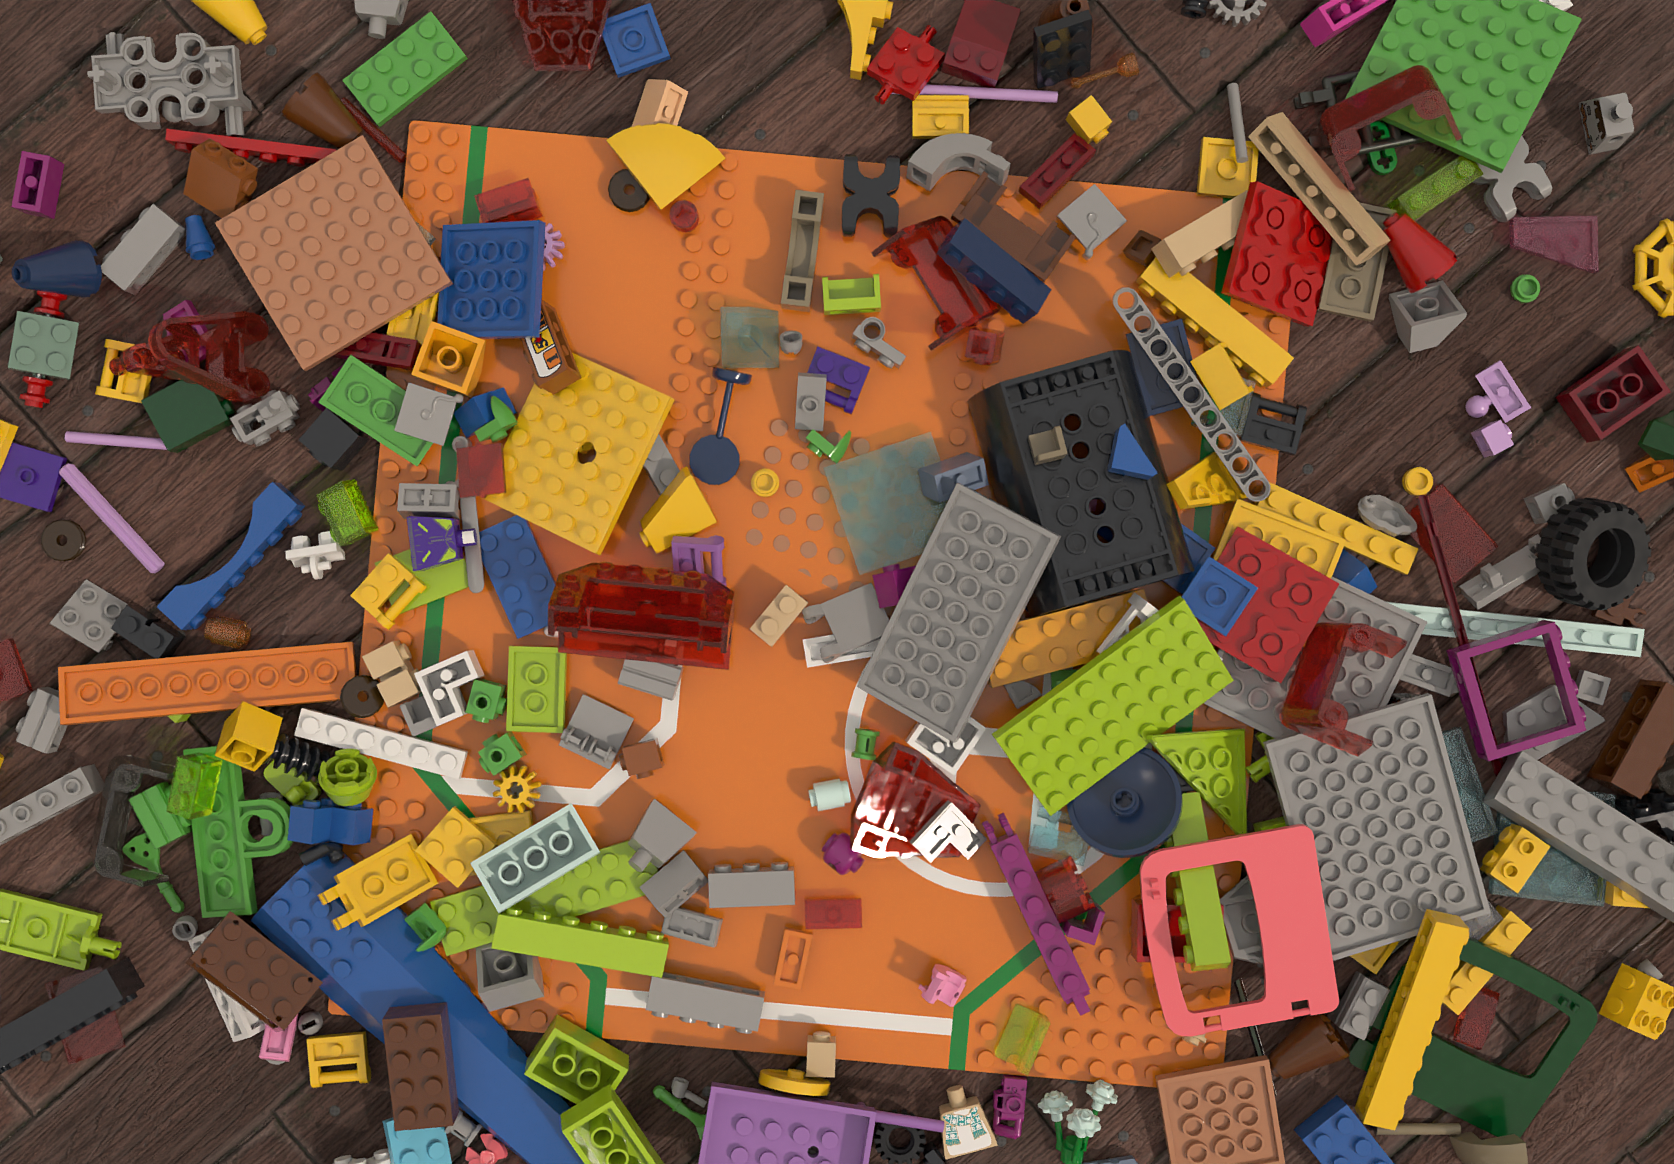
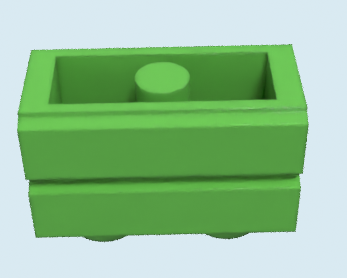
M167 781L159 783L129 799L155 850L192 832L190 826L192 825L191 816L186 810L181 809L177 801L179 800L178 791L173 785H169Z

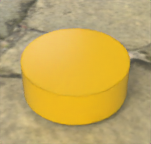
M1412 468L1404 474L1402 485L1404 490L1410 495H1423L1432 488L1433 477L1425 468Z

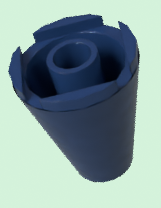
M75 240L18 259L12 268V277L24 289L85 298L99 291L102 282L101 265H96L93 256H98L95 249L88 242Z

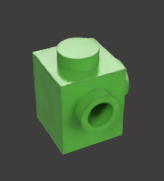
M482 678L474 679L465 713L473 714V720L489 723V719L494 720L498 718L499 714L503 715L507 705V698H504L507 685Z
M512 731L500 738L497 734L482 742L485 748L478 752L481 756L479 762L482 768L487 773L491 772L493 776L527 755Z

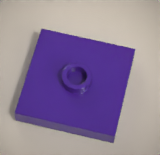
M12 442L0 471V498L52 512L62 479L59 470L66 465L68 458Z

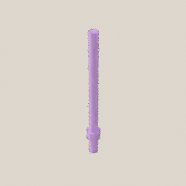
M926 84L919 94L969 95V98L1049 103H1057L1058 91Z

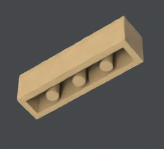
M1248 190L1169 235L1151 248L1169 278L1178 272L1181 276L1186 275L1196 268L1195 262L1199 260L1203 264L1218 255L1216 250L1220 247L1226 251L1234 246Z

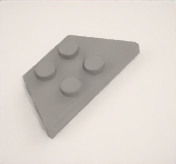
M1549 685L1502 712L1503 726L1506 730L1504 743L1567 723L1556 685ZM1578 701L1586 714V721L1584 722L1586 731L1523 750V752L1538 760L1603 723L1605 720L1601 715Z
M1247 875L1220 899V903L1224 905V926L1233 958L1263 965L1259 925Z

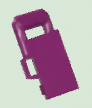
M1003 1074V1079H1001L1002 1089L993 1091V1131L996 1135L1016 1140L1021 1136L1022 1122L1024 1121L1027 1078L1026 1076ZM998 1096L1001 1097V1102H1000V1104L997 1103V1101H998ZM1000 1119L1015 1121V1127L1000 1124Z

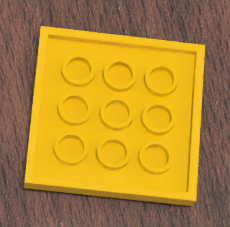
M1236 499L1213 559L1217 561L1238 526L1323 575L1332 578L1346 540L1243 500Z

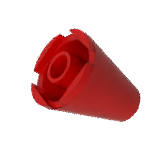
M1395 212L1382 222L1384 225L1382 230L1391 240L1387 243V246L1406 289L1410 293L1423 289L1427 286L1425 282L1432 278L1438 279L1456 263V258L1458 257L1455 252L1406 213L1398 215Z

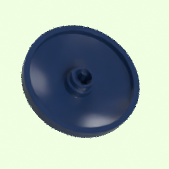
M1143 747L1069 802L1067 809L1076 832L1090 847L1108 856L1133 858L1156 850L1170 838L1180 821L1183 797L1178 778L1169 763L1159 754Z

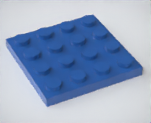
M540 220L443 225L441 264L453 284L439 292L437 323L480 339L539 338L546 223Z

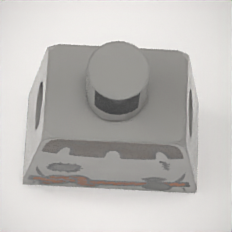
M1626 93L1578 103L1589 155L1616 150L1634 133L1633 107L1629 103Z

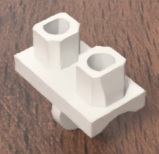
M332 531L318 534L319 545L312 547L308 536L292 537L291 550L286 551V559L291 560L295 568L301 567L302 573L311 572L315 580L322 579L323 570L332 568L331 562L345 560V552L339 546L337 536Z

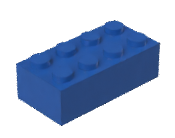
M1338 1095L1294 1129L1320 1164H1394L1349 1106Z

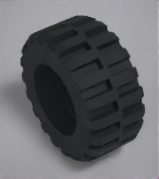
M1588 497L1572 500L1569 504H1564L1557 509L1558 513L1552 514L1546 521L1548 523L1547 527L1542 528L1539 534L1542 537L1540 543L1536 544L1535 550L1538 552L1535 565L1540 570L1537 574L1541 583L1544 584L1545 590L1557 600L1591 610H1607L1623 603V598H1630L1635 593L1633 589L1640 586L1644 580L1642 575L1644 572H1647L1649 567L1647 560L1648 557H1651V548L1648 547V542L1651 541L1648 531L1644 530L1647 527L1642 518H1639L1638 513L1620 503ZM1598 537V554L1592 567L1587 570L1588 552L1592 543Z

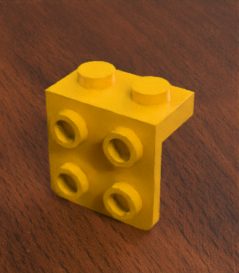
M1622 963L1599 1014L1628 1029L1656 1040L1665 1030L1666 1020L1671 1009L1674 1008V987Z

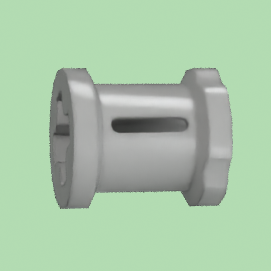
M459 1110L454 1125L448 1126L444 1132L447 1134L451 1132L468 1147L482 1126L471 1122Z

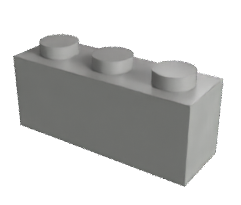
M152 204L151 207L141 212L136 225L122 235L121 242L115 250L105 255L101 265L102 273L124 291L136 295L186 236V228L166 211Z
M788 862L771 863V867H760L759 863L743 864V868L731 869L730 864L715 865L714 869H710L708 873L709 908L795 905L794 866H788Z

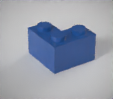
M321 798V801L303 800L302 805L290 807L287 840L306 844L336 842L358 845L370 843L373 809L362 807V802L353 806H341L334 803L330 798Z

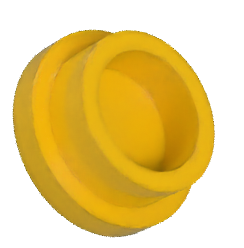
M760 469L752 476V489L761 497L772 496L779 488V478L770 469Z

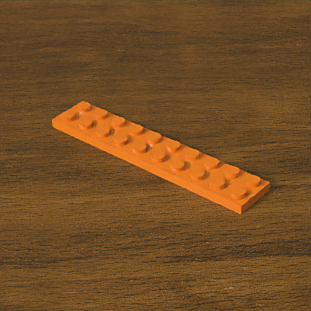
M343 642L58 667L60 725L235 710L243 701L258 708L339 701L341 690L345 683L356 677L354 643Z

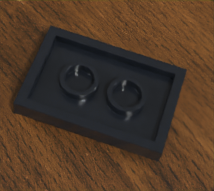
M1089 10L1033 28L1034 82L1037 89L1053 86L1060 81L1072 77H1080L1090 72L1092 16Z

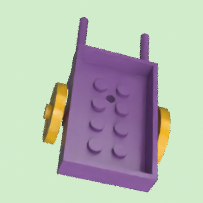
M763 1069L760 1071L758 1083L780 1092L718 1082L711 1083L698 1164H869L875 1122L943 1133L944 1121L875 1110L874 1107L866 1106L863 1102L849 1104L807 1097L806 1095L827 1096L831 1082L821 1077H806L804 1071L796 1069ZM811 1146H815L818 1148L816 1154L811 1155L808 1153V1149Z

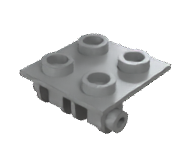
M85 580L52 619L50 624L98 653L102 649L107 651L113 644V641L110 639L116 633L110 628L128 604L90 581Z
M583 694L567 729L565 728L561 735L559 746L610 770L634 718Z

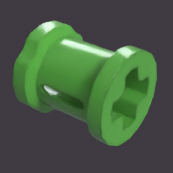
M855 728L857 739L855 751L852 752L851 757L876 760L874 751L876 737L880 736V731Z

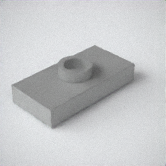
M798 372L795 429L823 431L827 374Z
M678 907L667 918H664L661 933L714 948L717 947L723 919Z

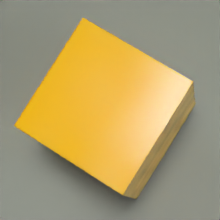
M243 701L225 720L214 756L255 772L273 753L283 718Z

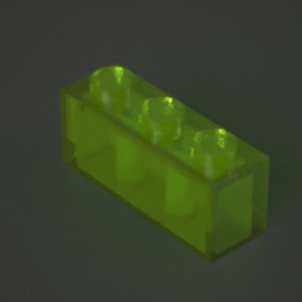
M1459 156L1387 204L1389 209L1397 210L1398 215L1406 213L1413 220H1416L1484 174L1476 162Z

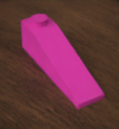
M1331 0L1318 7L1300 25L1314 47H1317L1391 0Z

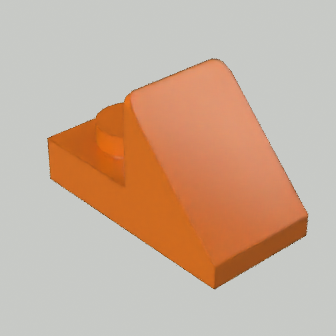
M1647 454L1626 467L1625 470L1640 493L1674 478V459L1655 461Z

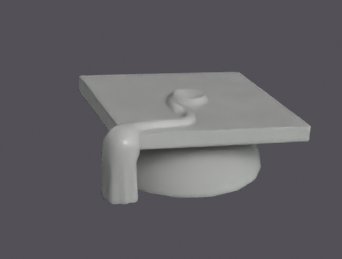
M1095 184L1057 215L1086 249L1082 255L1085 260L1090 259L1093 256V250L1127 222Z
M408 383L394 431L444 446L456 403L463 402V395L456 394L455 396H450Z

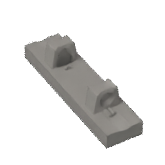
M1537 534L1528 540L1529 545L1494 566L1489 563L1480 568L1479 575L1459 586L1460 593L1478 610L1537 575L1540 570L1536 568L1535 559L1538 557L1534 554H1538L1535 551L1536 544L1540 543L1541 537Z

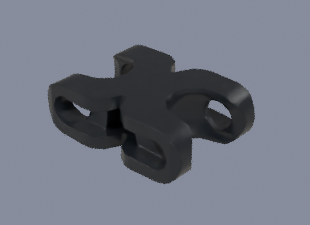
M846 154L844 156L843 188L846 193L851 195L842 204V235L844 237L854 236L857 220L867 213L875 214L882 220L885 237H896L899 204L896 199L890 196L894 195L899 188L900 158L898 155H889L886 158L884 173L873 179L864 177L859 172L858 157L855 154Z

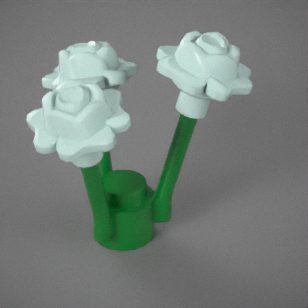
M1098 1080L1094 1084H1087L1086 1093L1093 1099L1091 1105L1093 1110L1075 1108L1073 1113L1067 1115L1068 1128L1075 1131L1076 1136L1069 1135L1065 1140L1063 1139L1061 1128L1062 1113L1068 1111L1073 1102L1067 1096H1064L1063 1092L1056 1090L1046 1093L1041 1102L1038 1103V1107L1043 1109V1113L1051 1114V1119L1055 1123L1056 1149L1061 1151L1060 1160L1064 1164L1082 1163L1089 1137H1093L1094 1133L1101 1129L1099 1124L1100 1118L1097 1116L1098 1112L1102 1111L1104 1104L1117 1103L1118 1096L1114 1093V1088L1110 1083Z

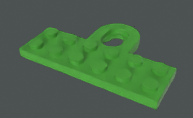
M217 746L184 749L202 918L224 917L230 911L236 916L257 913L251 858L273 856L286 851L293 844L294 841L287 840L290 807L284 801L277 798L245 800L241 766L214 756ZM253 815H257L261 819H268L273 825L272 834L264 836L261 841L254 839L248 830V822Z

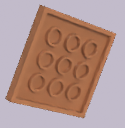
M1266 1055L1155 1076L1170 1164H1285L1270 1062Z

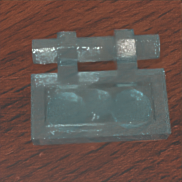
M1039 806L1037 817L1045 818L1047 821L1045 826L1034 824L1028 853L1084 866L1089 845L1076 832L1069 814L1058 810L1050 816L1043 806ZM1061 822L1071 825L1070 832L1055 829L1056 823Z

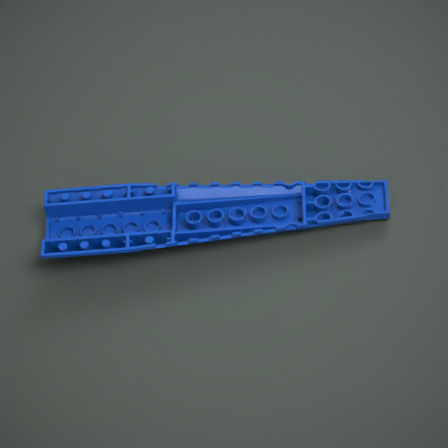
M346 854L343 860L335 864L331 863L327 856L307 866L304 865L251 919L280 950L323 982L319 988L333 1002L384 1044L382 1019L389 1007L447 1002L458 1106L527 1164H584L561 1129L560 1114L571 1107L563 1100V1096L524 1075L528 1059L525 1055L526 1052L520 1045L517 1046L503 1025L497 1023L485 1004L479 1002L465 981L462 982L453 971L454 968L446 959L443 960L437 953L436 947L434 946L425 951H416L422 939L404 920L408 915L400 907H396L363 927H360L356 920L343 929L336 931L331 921L347 912L340 897L322 905L317 895L337 885L334 876L355 865Z

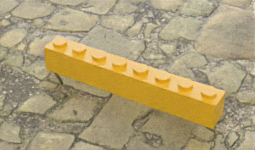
M1426 909L1355 1105V1110L1363 1124L1395 1130L1398 1121L1403 1118L1405 1102L1413 1091L1415 1075L1422 1067V1056L1426 1046H1429L1431 1042V1032L1435 1021H1438L1440 1018L1443 999L1450 991V980L1453 972L1459 967V956L1463 945H1466L1469 939V928L1460 916Z

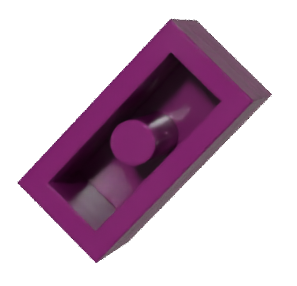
M22 151L11 207L28 215L54 219L65 164L51 156Z

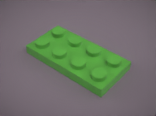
M430 11L344 78L343 82L376 124L381 127L468 58Z
M350 355L319 403L415 466L420 464L433 445L432 442L394 431L406 391Z

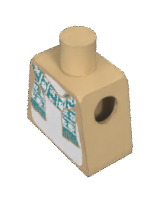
M962 1085L948 1088L946 1091L949 1103L939 1106L940 1120L944 1121L943 1133L941 1132L945 1159L998 1146L994 1132L977 1096L966 1098Z

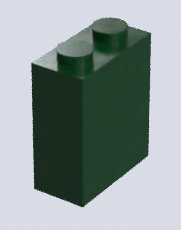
M200 369L141 400L167 451L179 453L233 424L230 418L236 413L235 407L228 398H224L220 390L223 388L222 383L215 373Z

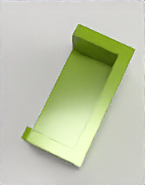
M873 274V278L828 280V277H822L824 315L880 312L879 274Z

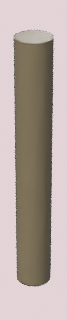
M1398 1123L1395 1130L1374 1126L1375 1135H1460L1461 1126L1459 1123Z

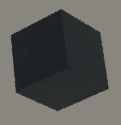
M328 408L321 413L299 439L317 461L324 466L328 465L330 468L340 471L344 470L370 440L354 425Z

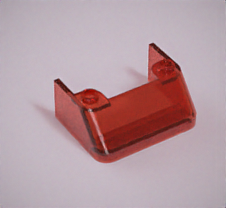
M1416 65L1327 108L1322 113L1320 119L1321 127L1350 192L1355 190V187L1344 162L1354 158L1361 149V140L1356 130L1410 104H1413L1416 113L1422 119L1433 120L1443 116L1454 143L1462 139L1445 97L1427 67Z
M937 216L902 228L871 252L874 257L889 252L892 261L898 267L904 269L913 267L937 306L941 315L935 319V331L940 338L928 346L931 351L955 340L997 314L1001 308L997 302L992 301L987 294L976 285L970 283L965 276L952 266L946 264L944 259L936 254L946 236L954 227L950 220L944 216Z
M1317 623L1301 650L1280 708V721L1291 730L1355 756H1360L1372 746L1373 741L1345 730L1348 722V712L1342 704L1330 699L1347 649L1358 653L1371 650L1392 659L1406 646L1407 641L1363 623Z

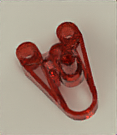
M245 311L168 318L153 326L149 332V343L136 344L123 350L120 357L110 361L109 368L114 375L119 374V376L131 372L163 377V379L183 380L186 383L199 384L229 401L249 402L266 395L270 388V382L262 370L244 367V348L264 340L268 335V324L260 315ZM217 324L201 335L192 328L193 325ZM164 329L171 333V335L161 338ZM203 346L206 349V371L199 368V347ZM180 349L185 350L188 356V363L186 362L185 355Z

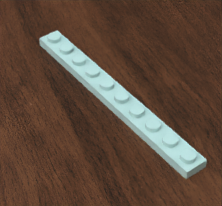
M1387 602L1427 621L1422 634L1456 638L1448 608ZM1459 609L1468 639L1480 640L1537 621L1547 620L1555 622L1560 628L1563 636L1561 640L1563 649L1641 657L1645 629ZM1542 635L1514 643L1545 647Z

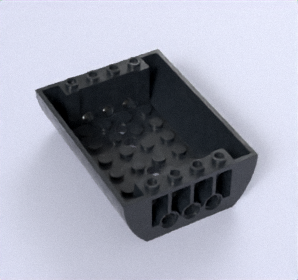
M1113 350L999 382L975 394L967 401L996 502L1061 536L1026 605L1030 618L1195 571L1175 501L1166 486L1169 481L1129 351ZM1070 415L1076 416L1080 421L1079 429L1075 431L1068 430L1064 425L1065 417ZM1123 424H1126L1157 471V474L1148 480L1107 471L1115 431ZM1060 425L1068 454L1062 459L1035 465L1028 436L1052 430L1055 426ZM1077 443L1084 444L1088 449L1087 457L1083 459L1076 458L1072 453L1073 445ZM1099 499L1103 502L1104 511L1102 514L1094 515L1090 512L1089 502L1091 500ZM1107 527L1112 531L1113 537L1109 543H1102L1098 540L1097 531L1099 528Z

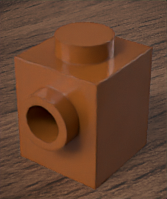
M658 738L624 746L622 748L623 753L619 754L622 770H627L628 776L636 775L637 779L654 775L653 770L664 766Z

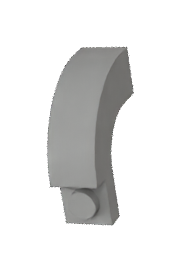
M965 133L947 134L928 141L913 154L908 161L906 178L930 191L937 181L948 172L968 170L981 176L983 171L988 173L987 178L1001 187L1007 181L1011 163L1002 156L993 154L991 152L992 141L986 138Z

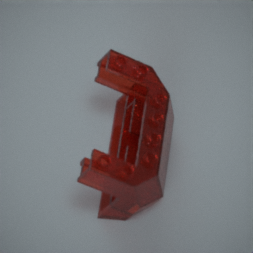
M593 562L558 575L548 604V635L554 636L555 631H558V653L729 670L735 614L734 591L709 574H702L697 571L682 572L673 571L668 568L653 569L643 568L639 565L624 566L614 565L610 562Z

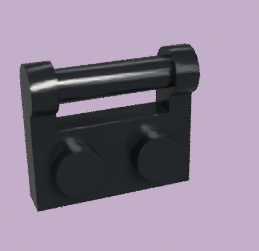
M1251 392L1247 401V410L1239 440L1281 453L1295 455L1307 407L1299 404L1292 406L1262 398L1261 394ZM1258 408L1290 416L1293 422L1289 424L1257 415Z

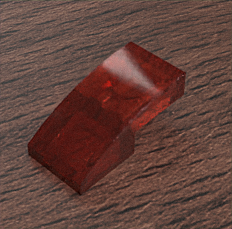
M1484 987L1481 988L1464 1008L1463 1012L1457 1016L1453 1036L1454 1041L1477 1050L1482 1049L1495 1016L1500 993Z

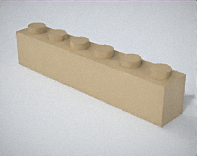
M1283 112L1267 117L1248 136L1356 266L1371 259L1391 241Z

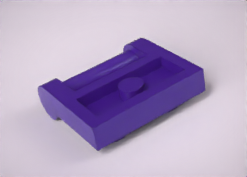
M817 346L807 373L827 374L826 382L851 391L849 398L826 390L825 401L843 408L844 412L852 415L870 367Z

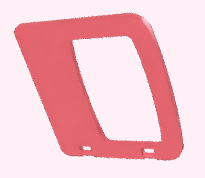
M1296 824L1162 848L1150 852L1144 858L1140 866V884L1147 946L1164 1019L1167 1026L1175 1034L1191 1037L1203 1035L1207 1032L1226 1031L1294 1019L1293 1017L1323 1014L1334 1011L1337 1008L1339 996L1313 832L1308 826ZM1239 860L1244 863L1249 878L1259 925L1264 967V995L1258 1000L1191 1011L1186 1007L1173 955L1166 903V876L1174 871ZM1307 1000V1008L1292 1010L1291 1002ZM1219 1015L1220 1023L1204 1025L1203 1018Z

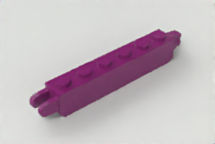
M1004 812L998 815V820L1006 832L1005 835L996 838L991 823L988 820L982 822L990 840L988 843L1062 999L1066 1004L1073 1002L1080 1016L1090 1012L1084 996L1090 994V988L1014 830L1012 831Z

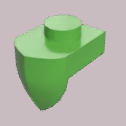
M496 396L491 397V408L495 419L475 431L479 442L490 439L493 443L508 436L506 431L518 424L511 409Z
M812 429L806 437V441L809 442L807 448L818 457L824 454L837 464L847 450L851 431L849 430L839 443L833 446Z
M426 903L412 911L404 919L422 939V942L416 948L417 952L434 947L446 934L445 924Z

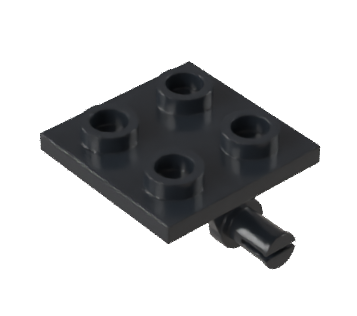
M1652 788L1641 799L1621 795L1619 799L1609 801V806L1638 824L1656 820L1661 828L1660 831L1663 832L1661 835L1666 837L1667 841L1674 846L1673 795L1664 789Z

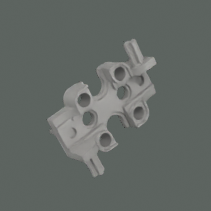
M110 32L106 35L107 55L91 56L92 71H88L87 75L93 80L95 110L99 113L122 112L131 121L144 129H161L158 111L159 103L165 97L173 96L180 101L181 117L184 122H190L194 126L210 125L217 120L220 109L225 111L227 136L239 138L244 136L242 111H252L251 100L243 94L240 70L241 60L239 49L235 45L212 47L196 33H179V35H176L177 52L174 59L170 62L162 63L155 58V44L151 37H131L124 41L123 34ZM201 46L199 54L192 56V51L196 47ZM144 50L142 58L135 60L137 53ZM195 70H200L203 74L202 81L196 85L191 84L189 81L190 74ZM139 74L144 75L146 78L145 85L142 88L135 89L132 85L133 78ZM205 102L203 111L196 113L197 106ZM148 106L146 115L140 117V111Z

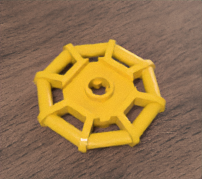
M1664 219L1659 222V226L1639 245L1634 246L1635 284L1632 285L1634 291L1637 290L1658 311L1657 315L1662 318L1674 316V221ZM1666 236L1668 244L1659 251L1651 249ZM1647 257L1654 260L1653 277L1647 279ZM1656 282L1658 289L1667 294L1665 301L1649 286L1650 284Z

